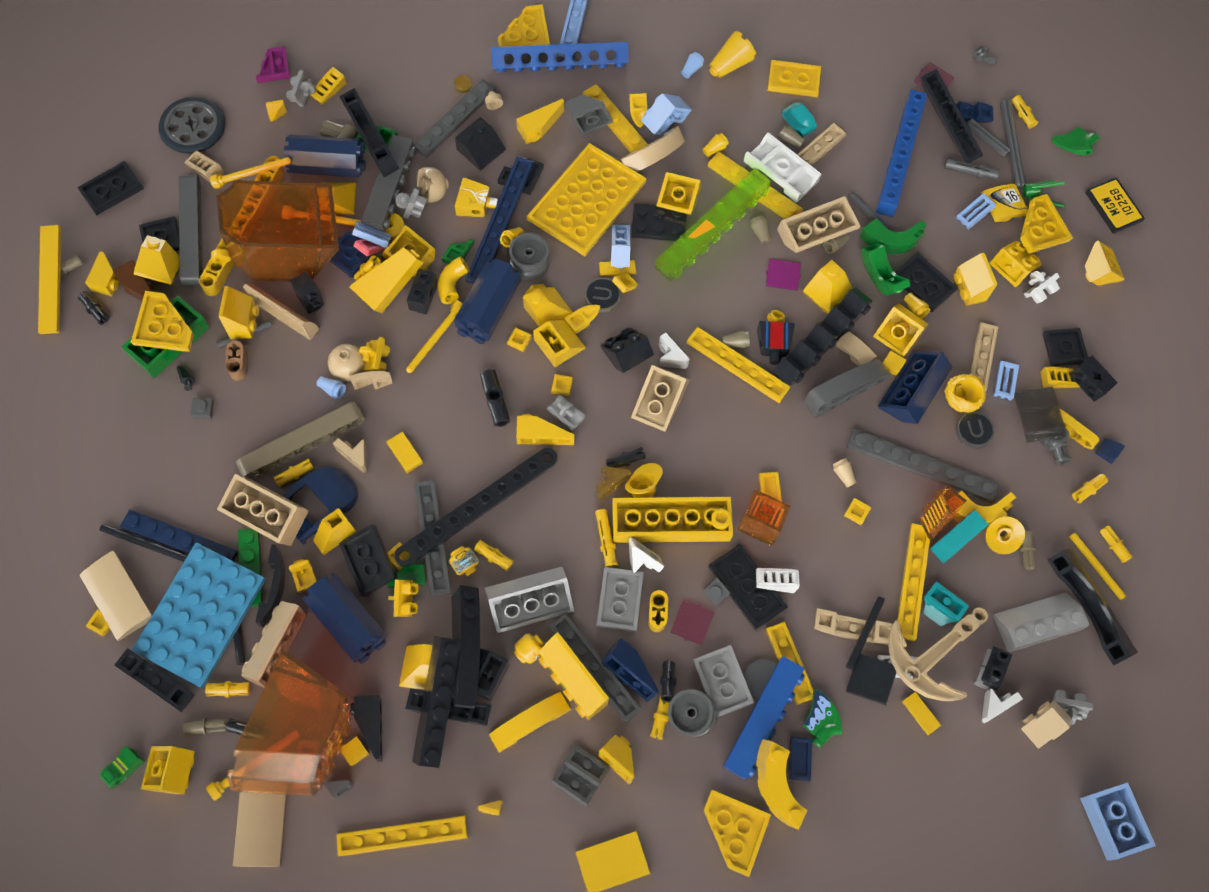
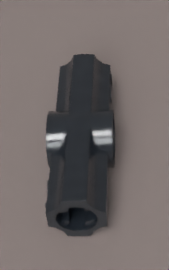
M491 369L484 370L480 373V379L494 426H506L510 423V418L496 371ZM493 396L499 397L497 400L490 399Z

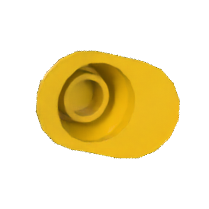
M648 463L638 467L625 484V490L631 493L634 498H652L656 493L657 483L663 474L662 467L656 463Z

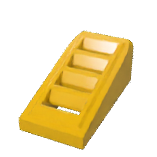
M332 67L315 86V93L310 94V96L321 105L324 104L347 84L345 76Z
M1044 367L1040 371L1043 389L1080 388V386L1075 381H1071L1069 373L1074 369Z

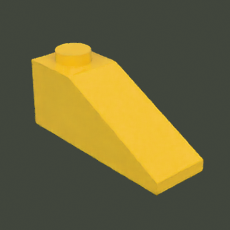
M560 99L517 118V130L526 144L536 142L546 134L563 114L564 100Z
M531 414L517 416V444L574 445V434Z

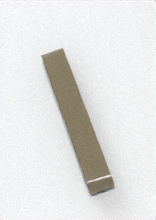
M350 402L242 456L236 461V465L242 476L252 480L361 425L365 421V417L358 404Z

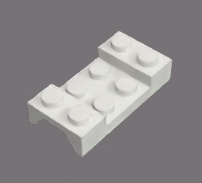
M770 133L765 135L760 145L752 152L747 151L745 153L744 162L756 172L759 169L783 187V193L796 203L820 180L821 173Z

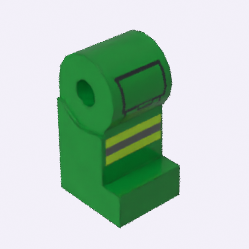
M125 746L120 751L121 754L101 771L99 777L110 789L120 785L145 762L133 748Z

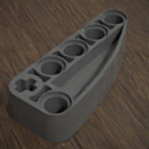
M880 359L865 363L815 387L808 393L804 403L812 415L818 418L883 382L890 376V372Z

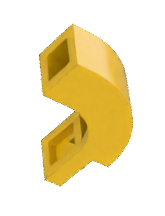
M960 491L944 506L947 514L959 523L973 510H976L990 524L996 518L1008 515L1006 512L1014 506L1011 502L1016 499V496L1010 492L995 505L985 507L973 503L963 491Z

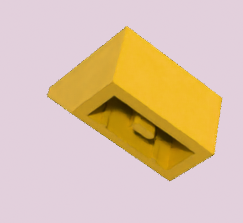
M551 320L533 330L534 341L554 367L559 366L585 349L584 344L565 320Z

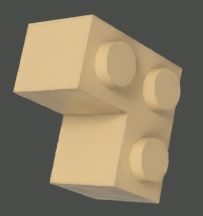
M1055 700L1051 703L1046 701L1038 708L1039 710L1035 716L1031 713L1022 721L1024 724L1021 730L1038 749L1049 740H1055L1071 727L1072 718Z

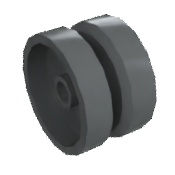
M523 233L515 237L509 246L512 271L515 274L518 271L524 280H535L542 277L549 267V246L546 240L535 233Z
M693 689L680 691L672 698L669 704L668 717L670 724L677 732L683 735L694 737L707 735L714 729L718 721L719 712L715 701L711 696L702 691ZM695 710V715L691 716V712Z

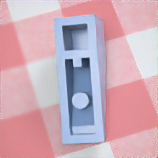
M612 224L611 266L616 268L629 267L630 225Z

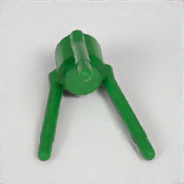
M1054 180L1025 184L1024 197L1029 198L1030 202L1034 197L1040 196L1041 188L1064 185L1065 181L1054 182ZM1052 201L1054 206L1065 207L1064 204Z

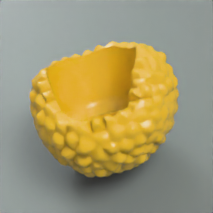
M962 374L950 378L944 390L948 404L958 412H973L979 409L986 399V390L983 382L973 374Z

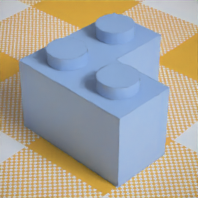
M662 93L655 99L653 106L645 112V116L641 121L654 135L663 136L673 122L682 123L692 109L679 96Z

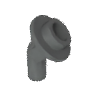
M981 46L975 50L974 59H978L979 62L984 61L996 65L997 58L987 56L989 53L988 47Z

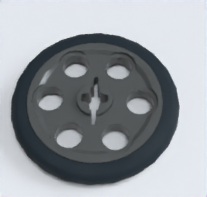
M201 97L183 98L172 103L164 110L158 125L159 134L162 141L175 151L188 154L195 151L202 152L215 145L221 138L225 128V117L218 105L208 99ZM197 108L202 109L198 114L193 113ZM179 112L185 113L183 117H176ZM190 118H191L192 122L194 123L193 126H192L194 132L192 131V128L190 127V123H191ZM209 118L214 119V121L210 124L205 123V121ZM174 126L179 127V129L175 132L170 131V129ZM201 133H208L205 138H199ZM186 136L190 137V140L187 142L181 141Z

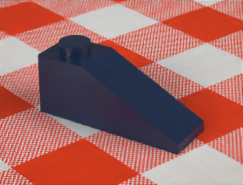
M624 639L618 640L610 648L601 663L646 702L650 701L659 693L657 686L638 652Z

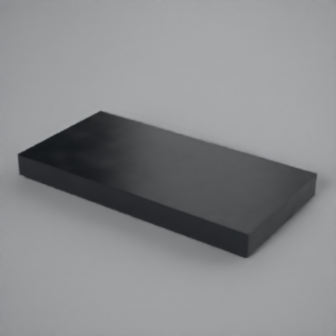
M741 544L709 564L708 567L715 577L720 578L732 592L729 596L755 631L788 608L775 590L757 588L756 569L758 566Z

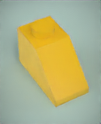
M100 251L85 283L93 292L113 296L114 291L119 287V281L113 272L110 261L104 252Z

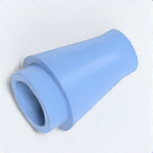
M697 52L690 54L681 74L685 78H689L703 66L704 58Z
M323 376L317 380V386L334 399L342 398L346 392V386L342 381Z

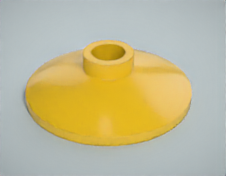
M1010 516L996 518L988 525L985 532L987 545L998 554H1010L1020 548L1025 538L1023 525L1017 519ZM1005 530V535L1000 536V533Z

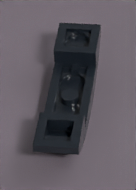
M271 544L268 559L269 566L274 569L268 603L259 602L255 622L259 627H265L270 621L274 608L277 605L279 606L284 590L285 566L282 554L276 544Z
M128 648L114 664V666L180 712H183L195 696L192 692Z
M410 688L405 709L421 714L424 691ZM451 698L448 720L487 726L492 705L476 702L474 709L454 706V698Z

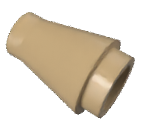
M847 458L833 464V471L842 480L846 488L857 483L851 462H848Z

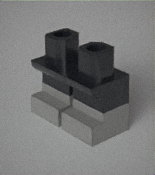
M993 646L992 650L987 649L974 685L987 691L993 689L994 692L998 690L1002 685L1012 654Z

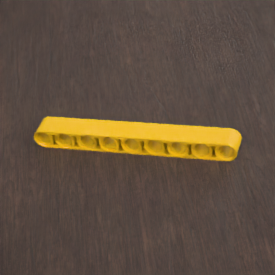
M270 156L264 164L279 160L277 156ZM283 166L258 173L216 248V250L226 249L230 251L231 260L227 263H215L210 259L200 276L199 284L206 295L215 296L220 292L285 173Z

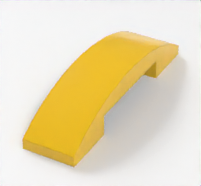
M559 692L513 717L491 732L489 736L500 753L517 743L521 738L549 721L557 719L571 709L562 693Z

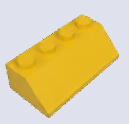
M557 632L539 650L540 658L538 661L544 669L548 667L552 672L550 676L555 684L562 685L565 689L563 691L565 697L569 701L573 700L577 705L575 709L582 718L586 717L589 720L608 705L609 697Z

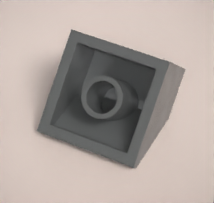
M585 95L576 96L566 101L571 118L582 136L613 123V119L603 101Z

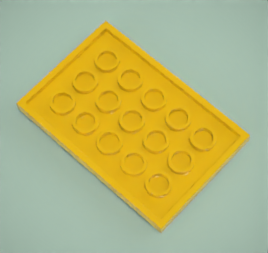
M589 143L527 215V220L585 257L644 186L647 178Z

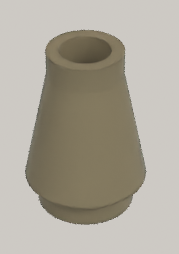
M786 125L778 136L782 142L800 148L805 140L791 126L788 127Z
M764 216L752 219L750 227L759 238L761 244L769 242L771 238L767 219H764Z
M846 233L823 242V248L828 254H835L849 241L850 237Z
M742 330L723 336V343L728 347L736 348L750 346L749 331L744 332Z

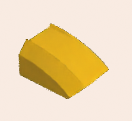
M405 225L381 255L387 260L402 248H406L409 251L413 249L420 255L419 259L423 262L419 269L427 270L434 261L435 248Z

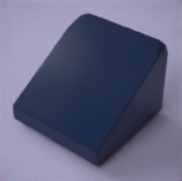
M1105 438L1095 454L1112 464L1125 448V445Z

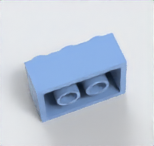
M1128 783L1080 798L1107 861L1120 859L1156 846Z

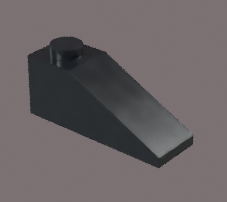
M379 695L354 697V703L350 705L351 716L354 715V719L374 758L378 762H382V698Z

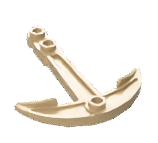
M981 607L975 608L957 623L950 633L915 660L905 650L907 644L901 633L899 621L895 620L890 630L888 646L891 662L899 677L911 689L927 698L940 701H955L966 698V692L953 689L943 682L937 684L927 675V672L960 641H964L988 619L987 611ZM907 673H910L913 679L909 678Z

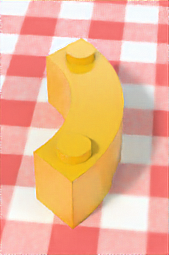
M762 739L756 762L759 779L757 782L761 796L764 797L769 810L784 824L799 830L807 809L795 800L788 787L786 764L790 751L773 741Z

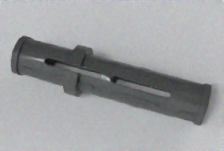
M949 157L945 164V169L976 175L977 178L985 177L995 181L1000 171L999 169L985 167L984 164H966L965 161Z

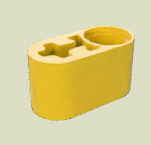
M657 590L650 597L648 626L653 632H661L665 629L668 619V596L664 591ZM661 598L664 604L656 605L653 600ZM657 613H660V625H657L655 621Z

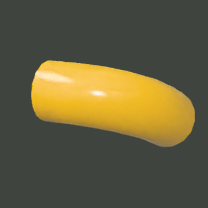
M461 256L445 266L439 276L437 288L443 304H452L455 300H458L459 295L456 290V283L458 279L470 272L468 265Z

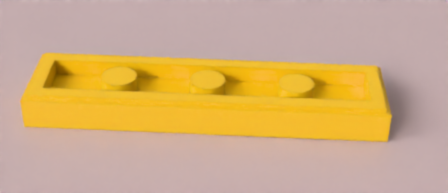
M782 622L766 628L765 630L778 662L784 656L804 667L786 623ZM805 669L802 673L805 677L801 685L798 686L796 684L793 690L796 693L794 696L796 705L812 700L814 690Z

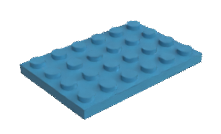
M196 542L132 651L198 687L204 688L265 583L266 578Z

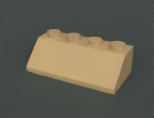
M844 196L781 220L777 231L784 245L798 253L857 230L861 226Z
M281 601L279 606L277 605L274 608L270 623L266 624L263 628V636L260 642L254 645L252 649L253 655L249 661L245 662L242 668L243 673L241 676L246 680L266 689L269 688L307 616L299 605Z

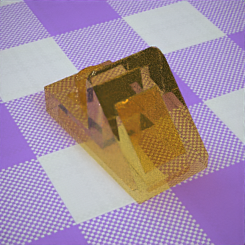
M601 467V474L606 480L597 486L596 497L600 501L605 499L630 479L631 471L622 468Z

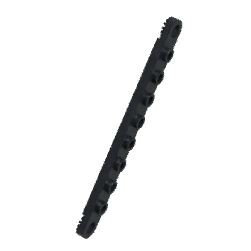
M544 448L400 546L395 551L396 563L399 566L408 567L418 559H421L553 467L557 462V453L551 448ZM544 454H549L552 456L553 460L551 462H545L542 459V456H544ZM401 552H409L410 559L402 561L399 558Z

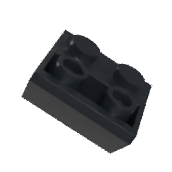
M633 328L622 330L621 334L608 338L605 343L600 345L613 366L622 373L654 356L647 336Z
M480 648L478 696L490 702L492 701L510 665L508 659L492 651Z

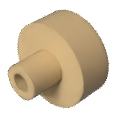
M490 91L485 98L486 107L490 110L500 108L503 105L501 95Z

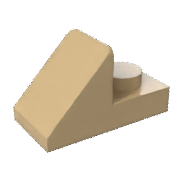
M339 438L333 443L336 451L363 473L367 471V450L364 439L355 448L348 441L345 440L343 442Z

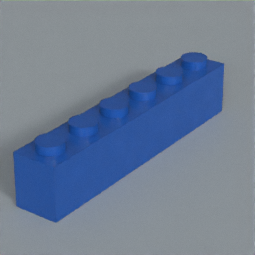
M784 656L780 658L722 768L743 780H746L747 777L752 778L757 769L754 764L757 760L762 739L772 740L776 729H774L776 722L782 721L786 713L783 710L786 703L790 704L796 694L793 692L796 684L800 686L805 677L802 674L805 669L804 667Z

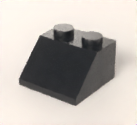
M481 117L455 137L457 151L480 171L506 150L493 127Z

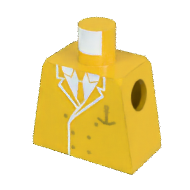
M463 178L455 203L456 216L484 217L487 208L495 209L499 199L490 197V187Z

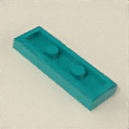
M973 510L936 542L930 550L944 564L989 524L976 510Z

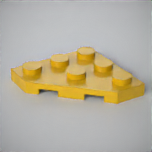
M543 4L526 6L522 10V14L509 24L508 29L504 33L499 35V47L550 45Z
M1047 194L1034 197L1030 201L1020 237L1028 254L1069 242L1073 238Z
M145 291L131 343L137 346L190 352L194 334L164 293Z
M711 790L703 811L728 869L749 877L771 814Z

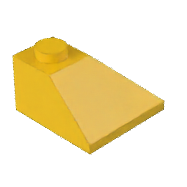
M320 182L316 187L315 205L318 213L355 215L356 182Z
M147 235L140 248L134 275L171 285L180 269V256L165 240Z
M1099 240L1096 241L1085 264L1087 280L1098 286L1125 280L1113 249Z
M831 260L818 271L804 288L803 292L826 314H829L832 308L840 304L853 288L845 271Z
M554 287L537 288L523 296L524 308L538 327L551 320H564L565 317L573 313Z
M419 644L406 646L399 687L425 690L433 645Z
M615 735L600 749L598 757L630 785L634 779L630 743L623 736L619 738Z

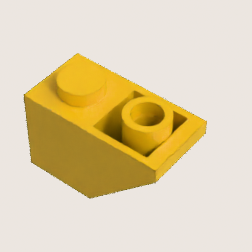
M337 508L322 519L313 541L321 553L325 555L338 546L339 543L356 533V530L341 510Z

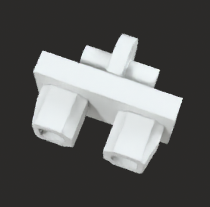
M1032 272L1029 284L1034 286L1024 293L1026 298L1031 296L1036 303H1040L1047 299L1043 289H1046L1049 295L1059 290L1060 287L1056 281L1060 278L1058 273L1051 277H1045V272Z

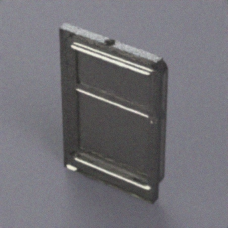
M1053 387L1014 393L1026 443L1066 437L1065 426Z

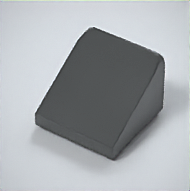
M349 780L324 783L334 798H338L353 785Z

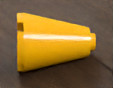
M734 31L709 64V72L712 76L721 78L756 59L754 47L747 38L744 40L741 37L743 35L741 32Z

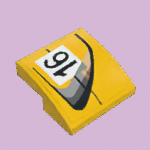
M1016 184L1001 185L981 192V194L984 193L996 204V207L990 211L995 222H1007L1012 217L1026 216L1028 209Z

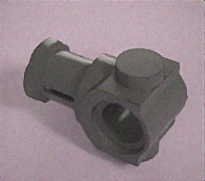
M1053 425L1044 433L1039 434V441L1046 449L1053 452L1056 459L1055 464L1060 466L1073 460L1066 449L1068 445L1066 440L1069 438V432L1064 426Z

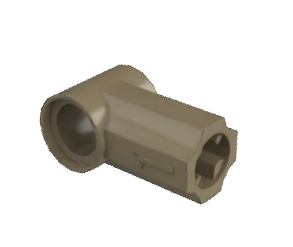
M327 120L322 123L320 131L321 136L350 139H355L359 133L350 124L342 126Z

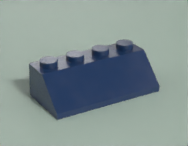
M913 350L879 403V409L901 422L918 424L952 369V365L943 352Z

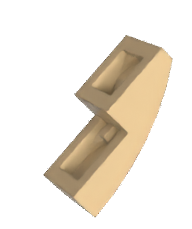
M847 332L836 344V347L850 355V360L858 366L877 359L875 353L851 332Z
M369 371L349 376L354 390L373 384L376 390L393 383L390 373L384 371Z

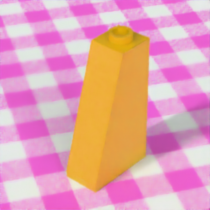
M402 248L351 284L349 288L374 311L383 313L422 266L423 262L419 259L420 255L415 250L411 249L409 251L406 248Z

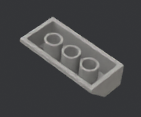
M562 566L485 588L497 633L574 612L568 580Z
M1067 593L992 615L1007 652L1078 632L1090 625L1082 606Z

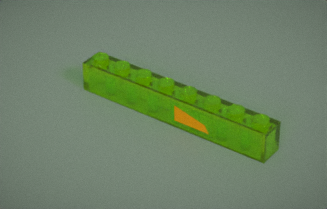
M754 168L655 260V269L670 282L674 278L678 279L687 266H692L699 255L706 253L709 248L708 246L712 243L715 244L724 231L728 232L736 220H741L749 208L752 209L761 197L764 198L769 193L771 181Z

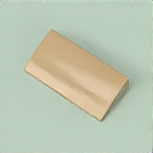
M245 284L243 286L248 296L253 298L258 307L309 340L318 332L319 327L256 285Z
M114 551L95 561L79 575L98 609L102 612L105 621L108 622V626L117 641L147 625L152 617V613Z
M241 776L233 866H281L288 778Z

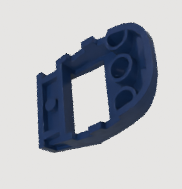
M327 466L315 470L292 485L283 495V497L291 501L293 495L307 485L330 511L314 525L305 517L296 535V538L303 545L306 544V539L314 534L316 535L322 519L337 508L343 514L349 512L358 499V490L354 482L345 472L336 467Z

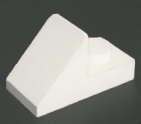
M665 332L659 339V348L665 354L661 357L659 366L686 369L690 359Z
M629 538L630 564L633 573L643 563L647 568H653L658 572L664 568L660 556L634 538Z
M993 689L986 691L982 722L990 721L1023 698L1018 692L1013 695L1009 692L998 698Z

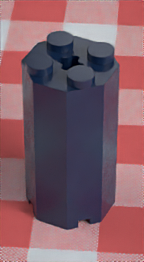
M288 135L285 142L289 143L288 146H284V158L289 157L291 159V163L285 165V167L289 168L286 170L287 173L358 178L362 175V171L366 169V161L363 160L366 146L364 142H361V139Z
M493 259L492 262L490 260L486 261L454 319L455 327L458 329L457 333L460 336H468L479 344L489 341L521 282L520 273L517 271L515 274L510 264L498 259Z
M334 572L331 573V578H328L326 575L310 586L307 590L309 593L308 597L306 598L304 595L302 600L354 663L359 661L360 664H363L370 658V654L373 651H378L386 645L385 638L387 635Z

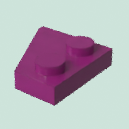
M285 46L267 49L265 59L261 64V71L256 76L257 83L291 78Z

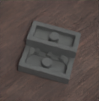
M575 745L551 784L586 807L609 772L610 767L578 745Z

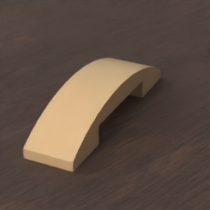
M675 126L665 132L664 136L639 151H633L621 159L622 163L638 172L663 159L685 142L679 126Z
M817 608L814 629L831 635L858 640L866 620L837 615V612ZM876 620L866 642L888 644L893 624Z

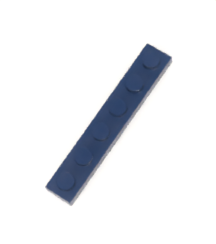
M130 509L120 525L123 530L186 554L190 553L196 542L233 562L238 554V551Z

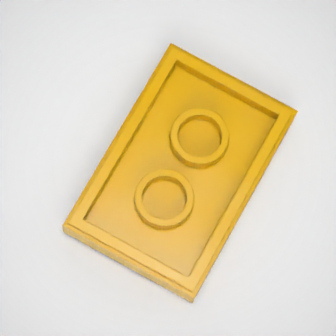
M771 60L767 91L818 98L821 66Z
M637 831L575 852L587 892H600L650 874Z

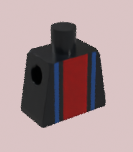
M759 321L757 335L760 353L762 356H770V364L778 365L781 357L788 355L795 323Z

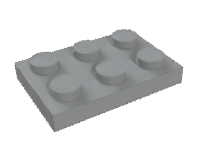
M604 567L596 627L631 632L637 631L644 572L636 571L633 573L632 570Z
M731 645L693 659L706 694L711 696L717 705L718 717L754 704Z

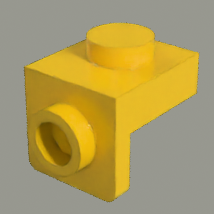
M300 559L289 566L298 593L307 591L310 586L317 582L309 560Z

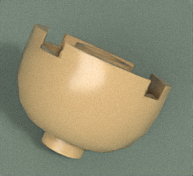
M423 167L418 170L417 187H420L422 192L418 193L419 196L427 198L426 203L438 202L444 197L446 189H448V180L439 169Z
M352 344L339 345L328 356L329 371L338 381H350L349 376L364 372L365 361L363 360V355L359 353V348Z

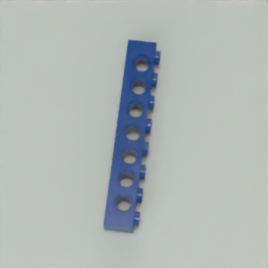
M628 42L491 47L492 69H496V72H506V68H513V71H523L524 67H530V71L540 70V67H547V70H557V66H564V69H574V65H581V69L591 68V65L598 64V68H608V64H614L615 67H625V63H629ZM593 50L599 55L596 61H592L589 58V54ZM608 50L615 52L613 60L607 59L606 53ZM575 51L580 52L582 55L581 60L578 62L572 58V54ZM557 52H562L565 55L563 62L556 61L555 55ZM524 53L531 56V61L528 64H524L521 61V56ZM546 53L548 56L547 62L541 63L538 60V55ZM511 54L514 57V62L506 64L504 62L505 55Z
M913 89L910 90L875 213L893 217L896 211L927 93Z

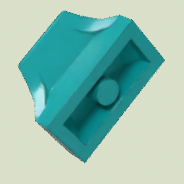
M795 102L782 111V117L802 138L816 130L817 125L813 115L802 103Z
M936 581L924 596L925 608L923 613L939 626H943L950 622L957 623L969 605Z

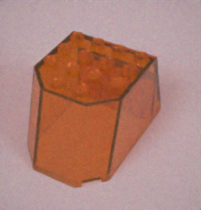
M235 180L230 187L217 195L220 234L233 264L253 281L290 282V280L304 272H307L313 280L339 250L332 184Z
M282 650L234 750L233 756L237 757L234 770H229L227 775L231 790L235 792L315 796L317 791L321 790L326 776L332 774L335 765L333 760L335 756L340 755L343 744H341L344 736H348L351 729L350 711L348 710L350 703H348L347 694L293 655Z

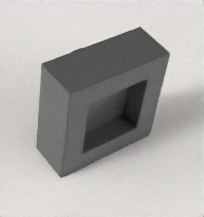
M193 398L191 417L212 419L214 400L212 398Z
M716 578L703 591L715 606H718L732 593L720 578Z

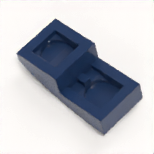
M961 101L956 104L964 120L967 122L971 119L978 123H987L994 120L993 106L981 102L971 105Z

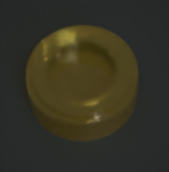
M460 75L454 80L455 89L458 92L466 93L470 91L472 84L468 76Z

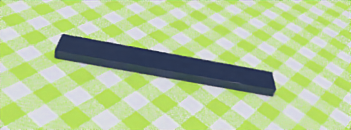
M519 156L516 157L469 269L470 272L467 274L466 282L474 284L486 261L490 260L492 262L495 259L501 245V234L509 226L534 166V161Z

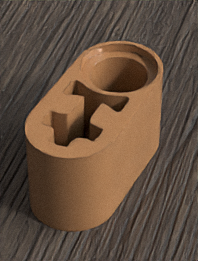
M236 340L227 344L225 368L230 377L235 381L243 380L247 375V352L242 343Z

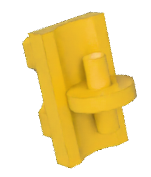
M379 337L378 340H371L366 342V346L360 347L359 353L363 355V360L365 361L364 372L386 370V362L381 361V357L388 356L390 352V347L385 344V338Z
M395 580L394 596H388V600H394L393 617H412V614L418 612V605L413 603V594L416 595L418 593L419 585L413 583V580Z

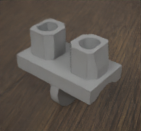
M299 70L298 75L291 78L290 82L293 90L287 91L286 98L290 102H296L300 107H303L308 95L315 93L316 87L312 84L313 81L305 75V72Z
M414 188L411 197L407 193H399L396 196L395 202L397 206L403 209L406 208L403 216L406 219L410 215L419 218L427 198L418 195L419 190Z
M561 395L547 407L551 414L572 431L585 419V415Z
M1056 690L1053 695V701L1055 700L1072 718L1071 725H1074L1076 720L1082 721L1083 718L1086 719L1089 711L1093 710V703L1087 701L1085 694L1078 693L1072 699H1067V692Z

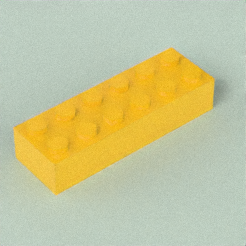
M731 497L613 498V543H629L630 537L640 543L730 542L733 536L732 520L726 529L720 530L712 525L711 517L717 509H726L732 517Z

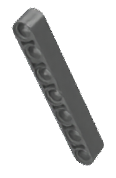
M199 175L179 176L180 279L183 287L200 285L199 279L203 273L201 182Z

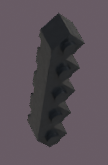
M851 289L842 302L834 306L826 318L817 323L806 338L799 341L790 355L782 358L773 372L789 386L794 383H800L805 376L804 374L812 366L815 367L820 362L821 357L829 348L833 349L838 343V339L845 332H849L862 315L865 316L870 311V304L873 301L859 289Z

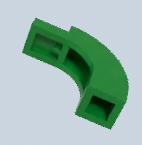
M876 218L863 227L860 238L868 246L875 243L884 245L887 254H902L914 249L917 241L925 234L924 230L927 225L922 220L907 231L893 232L885 228Z
M875 243L860 249L867 273L881 293L888 296L893 293L903 292L905 288L910 287L909 279L897 275L891 268L884 245Z

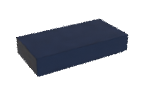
M790 738L789 780L811 781V738Z

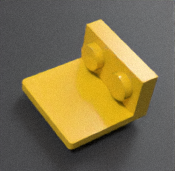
M1018 241L1003 247L989 263L1015 288L1020 285L1029 273L1042 265L1039 257L1035 254H1028L1023 243Z

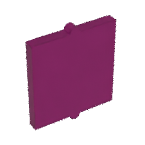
M770 259L768 270L766 271V286L797 291L799 279H801V263Z

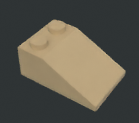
M652 365L631 418L666 432L690 379Z

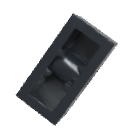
M418 269L407 297L409 310L427 315L438 284L436 273Z
M307 272L290 280L297 299L308 314L316 312L324 306L319 289Z
M1093 355L1081 362L1069 373L1094 402L1106 395L1118 383Z

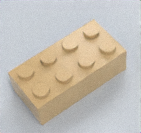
M237 474L234 475L217 508L220 512L277 543L288 546L292 545L309 511L253 480Z

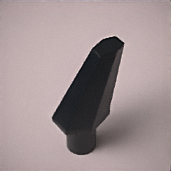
M177 366L176 369L181 383L184 384V389L186 391L192 390L195 379L185 368Z

